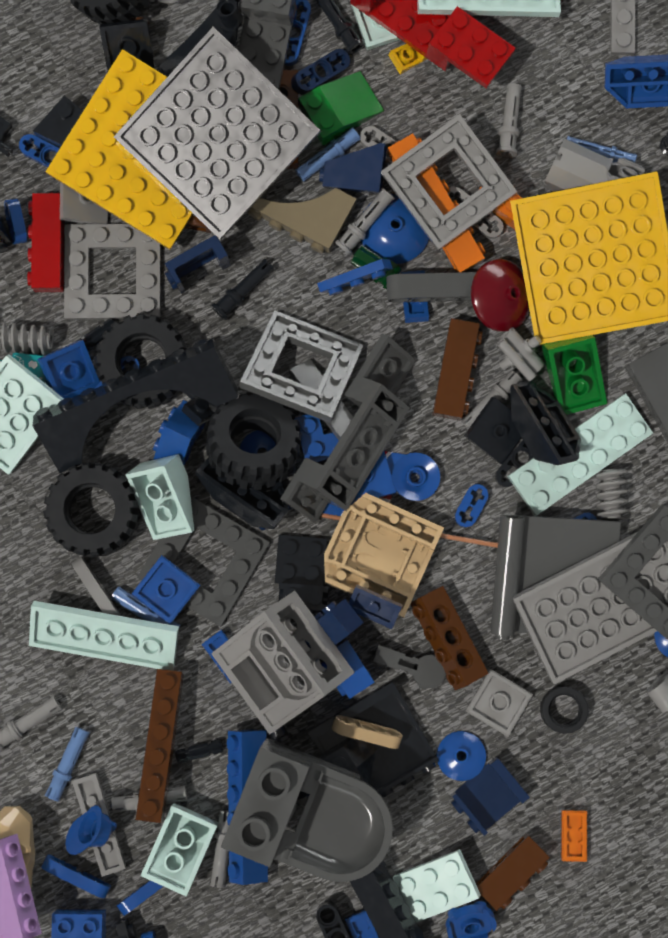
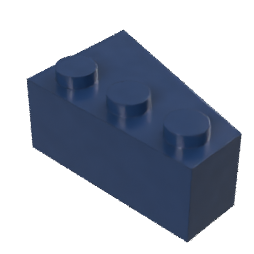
M346 599L339 604L333 601L322 610L325 615L320 612L314 616L334 645L364 623ZM305 640L306 645L311 648L310 644Z

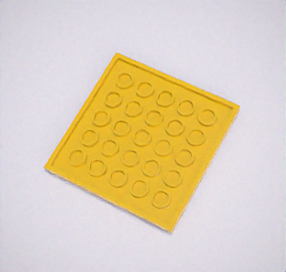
M122 49L45 172L171 250L193 213L114 138L116 133L167 77Z
M658 171L510 201L534 336L537 335L541 339L542 343L540 344L668 321V230Z

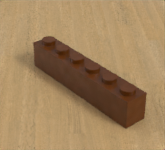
M157 669L135 820L164 823L184 674L179 671Z

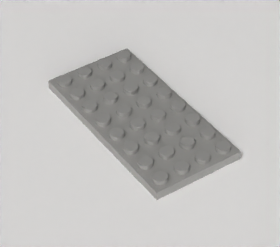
M637 533L537 583L512 598L549 679L554 685L657 632L598 580L601 574ZM667 541L635 577L637 581L666 606L668 605Z

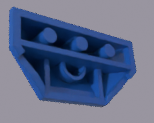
M668 55L627 56L605 63L604 88L625 108L667 107Z

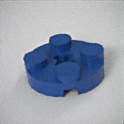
M478 901L473 905L450 909L445 926L449 938H488V933L492 929L493 932L495 931L497 923L493 911L487 907L485 902Z

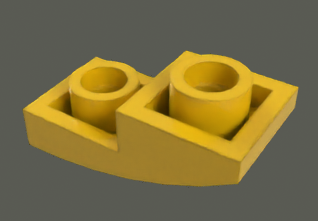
M408 44L395 48L388 54L400 75L427 60L426 57Z

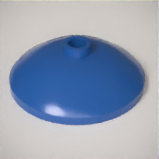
M391 194L395 199L390 202L365 232L366 238L361 241L364 247L381 258H387L396 264H402L420 255L425 249L429 238L397 194ZM398 222L400 227L395 229L391 226V223Z

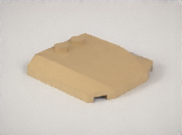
M365 493L350 505L347 511L343 512L324 553L325 583L351 595L357 584L402 604L403 606L398 616L404 618L444 527Z

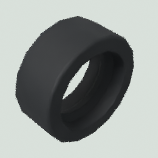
M567 686L555 687L549 690L542 698L540 713L544 723L553 731L562 734L573 733L581 729L587 721L589 714L588 703L584 695L578 690ZM560 695L571 696L578 704L579 712L577 718L569 724H559L550 715L551 702Z

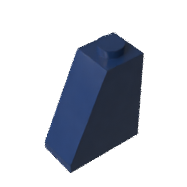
M379 143L326 161L324 168L321 167L319 182H323L322 186L324 188L379 194L382 191L383 185L381 171L385 168L386 144Z

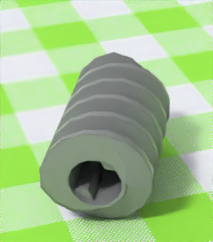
M6 322L3 323L1 343L5 353H9L11 350L14 353H20L22 350L23 354H29L32 351L33 355H39L41 352L45 356L52 349L54 342L53 326L46 333L44 325H41L39 332H36L35 325L33 324L30 330L27 331L25 324H22L20 330H17L16 323H12L10 329H7Z
M601 470L603 473L597 474L596 479L603 482L597 484L596 488L603 492L597 494L596 498L603 500V502L598 503L596 507L604 511L598 513L597 518L604 520L627 519L621 517V514L628 512V509L621 507V504L628 502V499L622 498L621 495L627 493L628 490L620 487V485L627 483L626 479L620 478V475L627 473V470Z

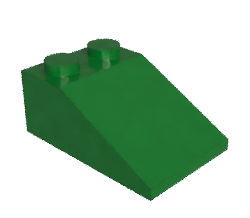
M361 71L321 85L299 97V107L303 114L321 130L317 137L322 146L342 136L350 128H356L384 112Z
M593 335L542 344L545 364L555 399L559 402L566 415L607 404L596 340Z

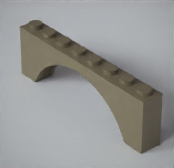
M337 188L318 198L298 203H279L259 198L248 210L247 214L256 220L263 218L269 221L268 225L277 231L282 229L290 233L289 236L302 243L305 240L311 244L310 247L316 252L323 254L325 251L330 254L336 239H338L357 205V199Z

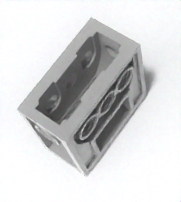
M293 591L265 610L211 653L269 735L326 696L355 673L296 591ZM290 618L295 620L297 628L291 624ZM305 640L310 644L311 648L306 645ZM320 659L326 663L327 669L321 665Z

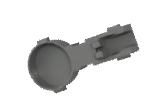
M377 645L376 647L377 650L372 659L373 662H376V665L382 667L385 665L396 670L407 671L406 673L412 675L414 681L421 689L435 688L445 678L446 673L433 653L420 656L419 658H410L385 645ZM418 664L417 669L414 670V665Z

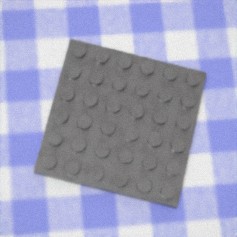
M212 27L116 133L114 138L219 239H222L318 136L321 130L225 37Z

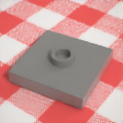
M60 182V220L87 224H108V211Z
M489 669V674L483 679L465 711L508 737L533 694Z

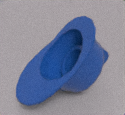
M98 805L92 806L87 812L77 818L69 828L65 843L66 850L71 855H77L88 847H101L105 845L110 834L117 828V824L111 821L108 815L102 813Z

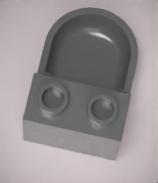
M266 738L258 751L221 848L268 867L271 866L273 860H278L325 880L348 882L368 875L383 861L392 840V819L385 800L377 790L360 780L359 774ZM302 791L308 793L309 797L296 830L293 832L285 828L295 812L298 795Z

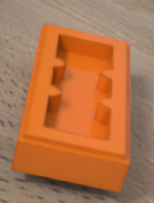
M561 810V861L587 862L586 810Z

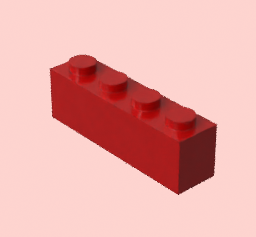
M32 193V201L28 203L29 215L32 216V224L28 225V237L32 239V248H28V261L31 262V271H28L27 274L28 286H31L34 292H64L65 220H60V193Z

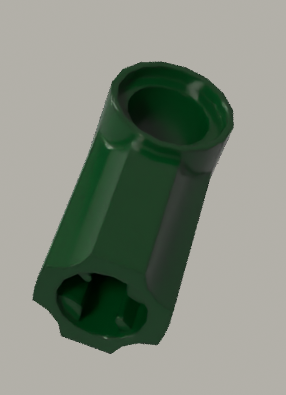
M362 245L355 253L351 264L359 268L383 258ZM391 261L393 269L386 271V276L373 280L375 283L379 282L384 285L383 288L386 290V277L399 274L402 270L393 261Z

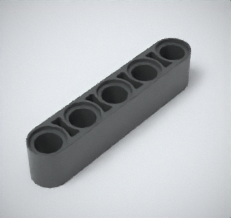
M476 272L389 275L386 277L388 302L472 301L471 286Z

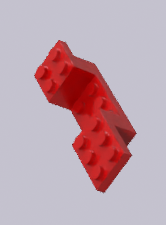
M350 0V4L442 70L446 71L452 64L486 89L516 49L458 6L451 15L418 14L417 0Z

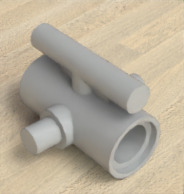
M512 327L497 339V346L505 354V359L499 362L503 370L510 366H516L524 377L531 381L544 366V362L534 352L536 346L542 343L537 335L530 340H524Z

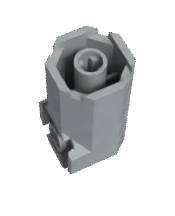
M564 139L543 187L557 192L644 174L645 169L625 158H619L618 162H613L614 158H607Z

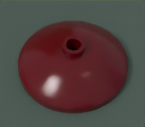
M505 259L489 261L479 268L471 286V300L477 317L485 326L494 331L506 332L512 327L514 329L518 328L526 320L530 312L522 269L515 263Z

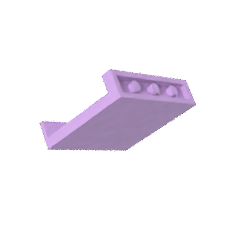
M14 834L0 839V938H33L42 933L18 834Z

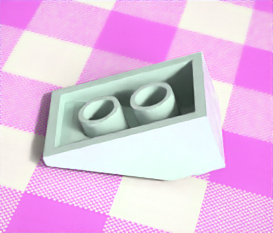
M179 454L142 462L126 474L130 487L135 492L134 496L138 501L139 508L153 540L192 533L194 531L189 480Z
M173 803L141 876L187 896L219 823L177 803Z

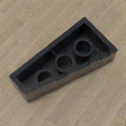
M64 95L33 132L37 137L60 148L83 110Z

